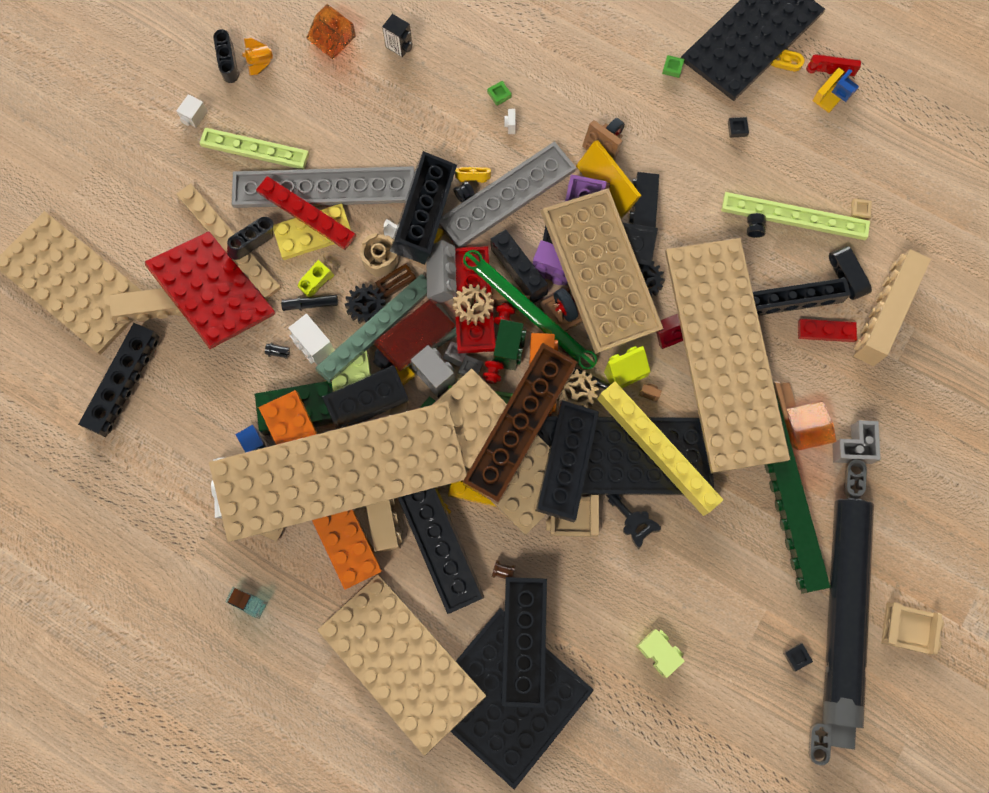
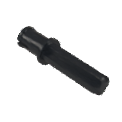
M337 295L308 298L298 296L296 299H281L283 311L298 309L302 311V309L338 305Z

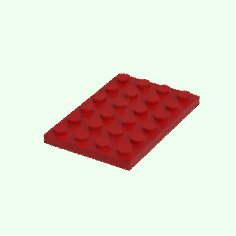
M210 231L145 261L147 269L209 349L220 345L275 314L273 308L236 263L227 255Z

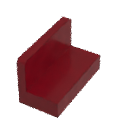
M678 314L660 320L663 329L656 331L659 346L662 349L683 341Z

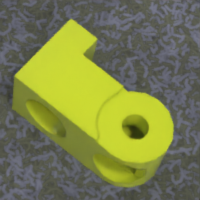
M317 260L299 281L297 287L308 297H312L327 280L330 281L335 275L321 261Z

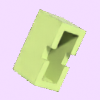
M655 629L636 647L647 659L652 658L655 661L653 666L663 678H668L685 662L682 658L683 653L676 646L672 647L668 643L669 638L662 630L658 631Z

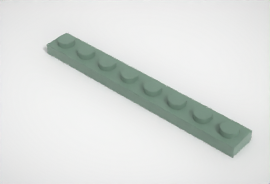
M422 274L316 366V372L329 383L332 382L427 296V278Z

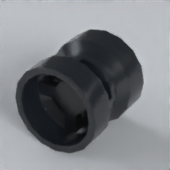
M760 213L748 215L747 223L749 227L747 228V236L752 238L765 236L766 229L764 224L766 223V216Z

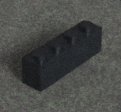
M637 172L636 179H632V184L642 196L633 205V212L629 213V223L655 228L659 174Z
M504 230L490 238L492 252L526 296H530V301L534 303L548 294V283L508 231Z

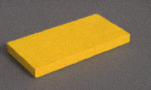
M599 140L594 141L576 167L584 177L610 183L609 190L619 216L622 219L642 195Z

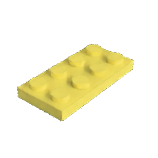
M342 203L320 210L351 230ZM297 218L273 225V231L283 260L335 244Z

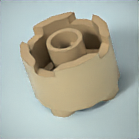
M378 233L366 237L360 248V256L365 269L375 277L391 273L399 263V255L389 251L393 239L388 235H378Z

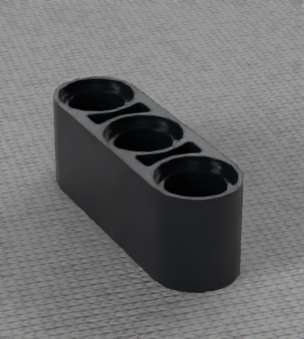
M219 29L213 35L218 68L225 82L234 83L238 79V69L233 43L228 32L224 29Z
M261 217L229 237L227 241V255L231 259L239 260L270 240L273 236L274 224L272 219Z
M849 246L829 253V261L838 278L847 279L851 294L849 298L851 300L858 299L872 292V286Z

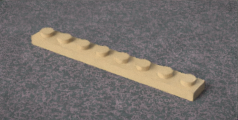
M190 183L176 195L207 231H210L227 253L228 238L234 235V233ZM251 252L239 260L232 259L266 300L281 289Z

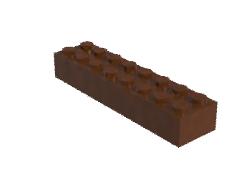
M544 343L541 344L464 478V486L496 504L500 503L575 370L577 361Z

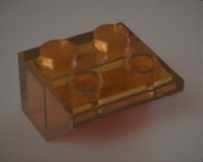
M326 4L315 15L306 38L333 59L356 37L354 24L330 5Z
M823 401L787 408L789 418L786 420L791 446L799 451L836 442L834 425Z

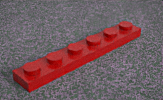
M268 176L256 189L258 194L344 250L348 248L356 237L353 231Z

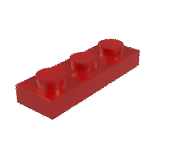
M800 319L798 321V339L855 342L857 341V322Z

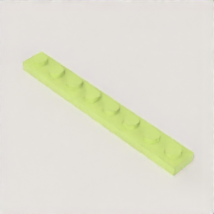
M725 192L723 197L722 212L746 217L750 214L760 213L766 216V221L860 240L868 238L870 221L729 192Z

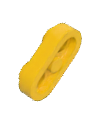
M784 50L779 57L780 60L775 59L771 66L796 72L802 68L804 57L800 53Z
M460 167L455 170V178L459 182L477 180L479 183H485L491 179V169Z

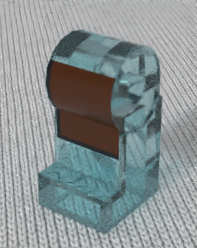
M232 587L225 601L260 619L268 603L235 587Z

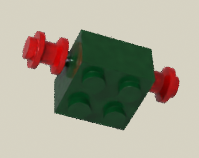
M502 303L496 308V311L499 312V317L494 318V323L499 325L493 360L485 362L488 370L482 375L486 379L485 382L490 384H496L501 381L502 377L498 375L499 370H516V365L521 364L526 330H523L524 323L514 322L510 319V315L515 314V309L507 303Z

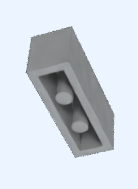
M443 240L433 244L431 254L426 261L427 298L437 303H443L453 299V297H457L455 246Z

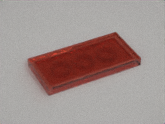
M429 299L374 341V345L401 371L427 345L432 347L451 332L456 325Z

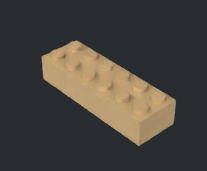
M910 249L907 253L901 254L897 261L893 262L889 269L891 271L890 277L887 276L882 284L884 290L876 297L875 302H877V305L871 309L868 315L870 320L861 330L862 338L858 339L853 349L856 351L853 357L875 366L888 356L931 261L930 258Z

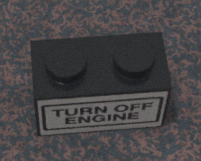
M392 13L382 26L385 46L403 57L406 53L410 52L413 46L411 28L408 22Z

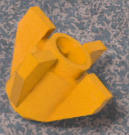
M244 38L245 48L249 49L245 50L242 56L246 58L248 64H252L248 66L249 75H257L270 64L273 59L272 50L268 49L267 45L253 38Z

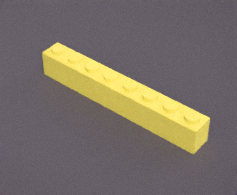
M616 382L612 383L599 395L597 400L703 516L710 513L723 501V498Z

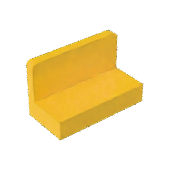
M840 68L825 82L812 100L828 113L841 100L832 93L844 73Z

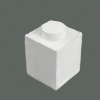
M189 94L177 109L180 121L187 126L192 125L197 128L208 112L202 101Z

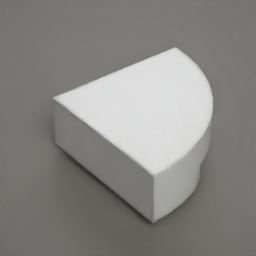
M388 219L384 223V235H388L393 239L397 225Z

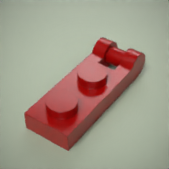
M815 54L810 59L806 70L811 74L816 71L833 74L840 68L844 71L843 75H845L850 69L852 70L850 76L855 77L861 67V60Z

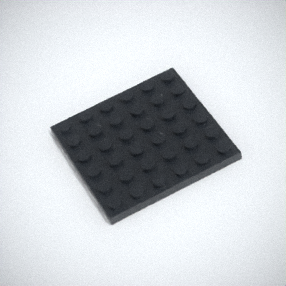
M500 608L456 660L487 697L451 733L515 790L592 694L594 689L546 648L544 708L501 706L504 611Z

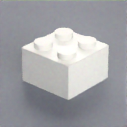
M307 314L288 327L292 333L289 336L293 343L304 353V356L311 364L315 362L318 366L335 351L329 339Z

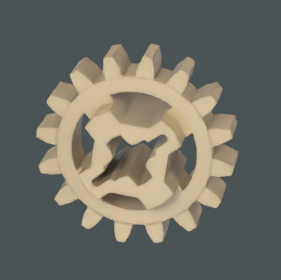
M470 284L469 289L463 286L462 292H456L457 297H453V303H455L453 304V310H456L455 316H460L461 322L467 320V325H469L471 321H474V324L477 325L479 320L484 323V317L490 318V312H493L492 305H494V299H491V293L486 294V288L480 290L479 285L473 288L472 284Z
M576 369L575 374L571 375L564 387L559 401L564 400L588 408L587 404L593 406L594 402L592 399H597L598 397L594 392L599 391L598 387H594L597 381H591L592 374L587 377L585 370L582 374H579L578 369ZM573 379H578V381H576V382H573V383H570V382H569V381H571V380H573ZM585 381L589 384L590 389L586 388ZM577 387H580V388H581V389H580L581 392H579L578 394H575V390H574V389H577ZM565 391L570 393L571 400L568 399V397L565 394ZM582 398L587 399V400H585V401H583V402L577 403L578 400H580V399H582Z

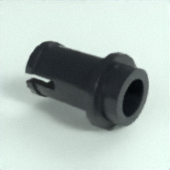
M273 342L266 344L265 354L268 357L276 356L285 359L289 357L290 352L288 351H290V347L274 345Z

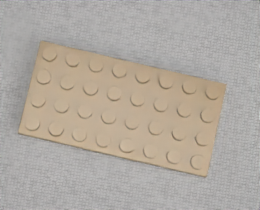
M609 188L549 206L540 211L595 354L663 329Z
M44 211L0 255V271L98 354L101 355L132 322L113 324L108 295L142 290L47 212Z
M470 369L434 403L438 404L448 401L466 474L469 472L507 405L473 369ZM538 435L500 503H494L524 535L531 531L547 515L535 511L550 449Z
M378 574L317 630L424 756L487 697Z

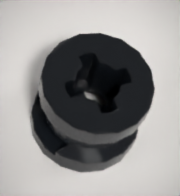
M467 181L462 182L460 187L453 188L455 196L461 203L475 195L473 188Z

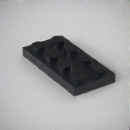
M394 365L321 396L336 429L359 424L409 401Z

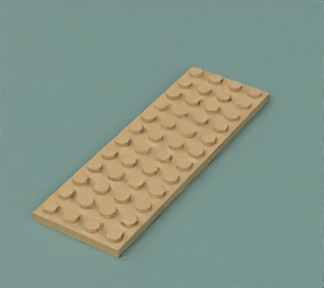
M741 238L666 249L665 254L711 473L789 461V452Z
M448 401L209 462L228 542L464 480L467 475Z

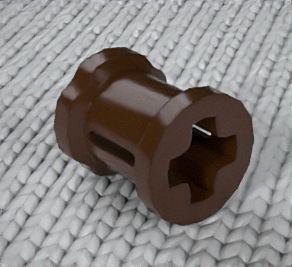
M496 560L492 577L503 579L513 577L516 565L509 566Z

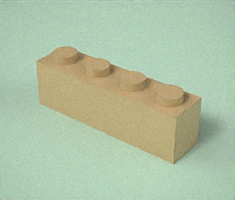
M163 288L108 295L113 324H127L129 321L135 320L143 322L150 318L164 319L171 315L184 316Z
M394 499L366 506L374 552L376 554L400 549L399 544L402 543L401 532H397L395 525L399 524L397 512L393 513L392 505L395 504Z

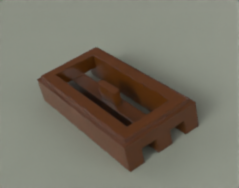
M407 263L376 281L375 284L380 292L384 294L385 299L412 283L416 276ZM407 270L406 273H404L403 275H401V276L395 278V279L392 280L390 283H388L387 285H385L384 287H382V285H383L384 283H386L387 281L391 280V279L394 278L395 276L399 275V274L402 273L403 271Z

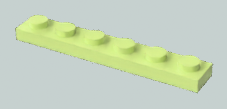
M210 128L204 129L200 140L201 147L302 170L305 169L309 157L307 150Z

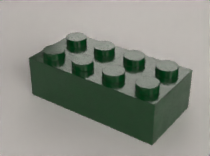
M324 381L255 393L259 431L264 436L271 435L259 407L294 390L299 393L314 427L333 424L321 397L333 391L332 382Z

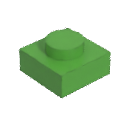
M667 55L662 74L679 78L684 59Z
M503 81L487 89V93L496 106L512 98L511 92Z

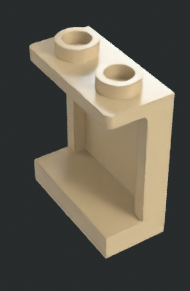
M599 495L581 497L577 519L574 523L550 516V519H546V531H550V536L597 537L599 535Z
M895 602L886 603L881 644L928 655H937L941 649L940 632L944 627L942 614L904 607L902 604Z

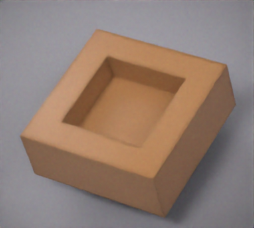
M644 384L639 396L657 402L662 390H659L653 384Z

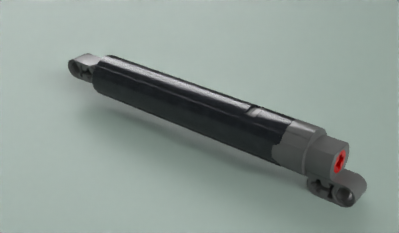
M853 460L847 466L844 491L848 498L838 499L834 504L822 723H816L810 728L808 751L810 760L820 766L829 762L831 746L855 750L856 728L864 729L865 667H867L874 504L861 499L866 490L867 476L866 464L861 460ZM851 467H859L861 474H854L851 471ZM855 481H857L856 489L859 490L857 493H854V490L851 489ZM820 727H822V731L826 732V735L821 737V743H826L825 747L814 745V741L819 742V736L815 734V731H818ZM817 749H822L825 753V757L821 761H817L814 758V752Z

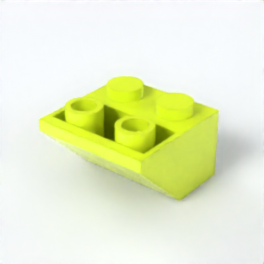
M636 346L626 351V354L621 356L619 354L609 358L604 371L610 385L616 382L621 388L648 377L651 372L643 346L639 348Z

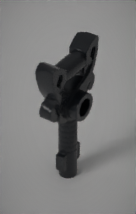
M606 495L612 507L616 506L627 518L624 523L623 533L625 535L631 534L632 541L637 549L641 548L643 539L650 533L661 531V526L658 523L648 519V512L643 511L640 514L637 511L632 513L622 503V498L619 495ZM645 524L646 527L637 534V528Z

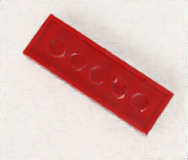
M488 246L455 248L456 292H462L463 286L469 289V285L472 284L473 288L479 285L480 290L486 288V294H492L491 286L473 270L467 269L463 263L465 253L469 250H476L482 255V259L489 264ZM471 253V255L480 262L479 257L476 254ZM466 256L465 260L469 266H477L470 258ZM490 312V318L484 317V323L480 320L477 321V325L474 324V321L467 325V320L461 322L460 316H455L458 354L493 352L495 350L493 312Z

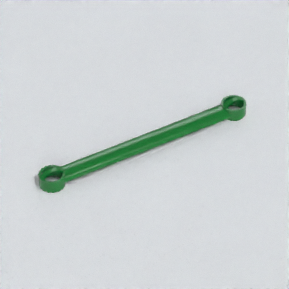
M469 250L465 253L463 257L464 266L477 273L545 334H555V340H558V345L577 361L580 368L588 370L596 365L597 357L592 351L586 350L482 259V255L478 251ZM471 253L476 254L479 257L480 262L475 257H473ZM466 256L470 258L477 266H469L465 260ZM584 353L590 354V355L593 357V360H594V361H592V360H591L588 356H586ZM580 358H584L591 366L584 367L581 364Z

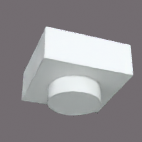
M508 109V116H504V127H508V134H515V109Z

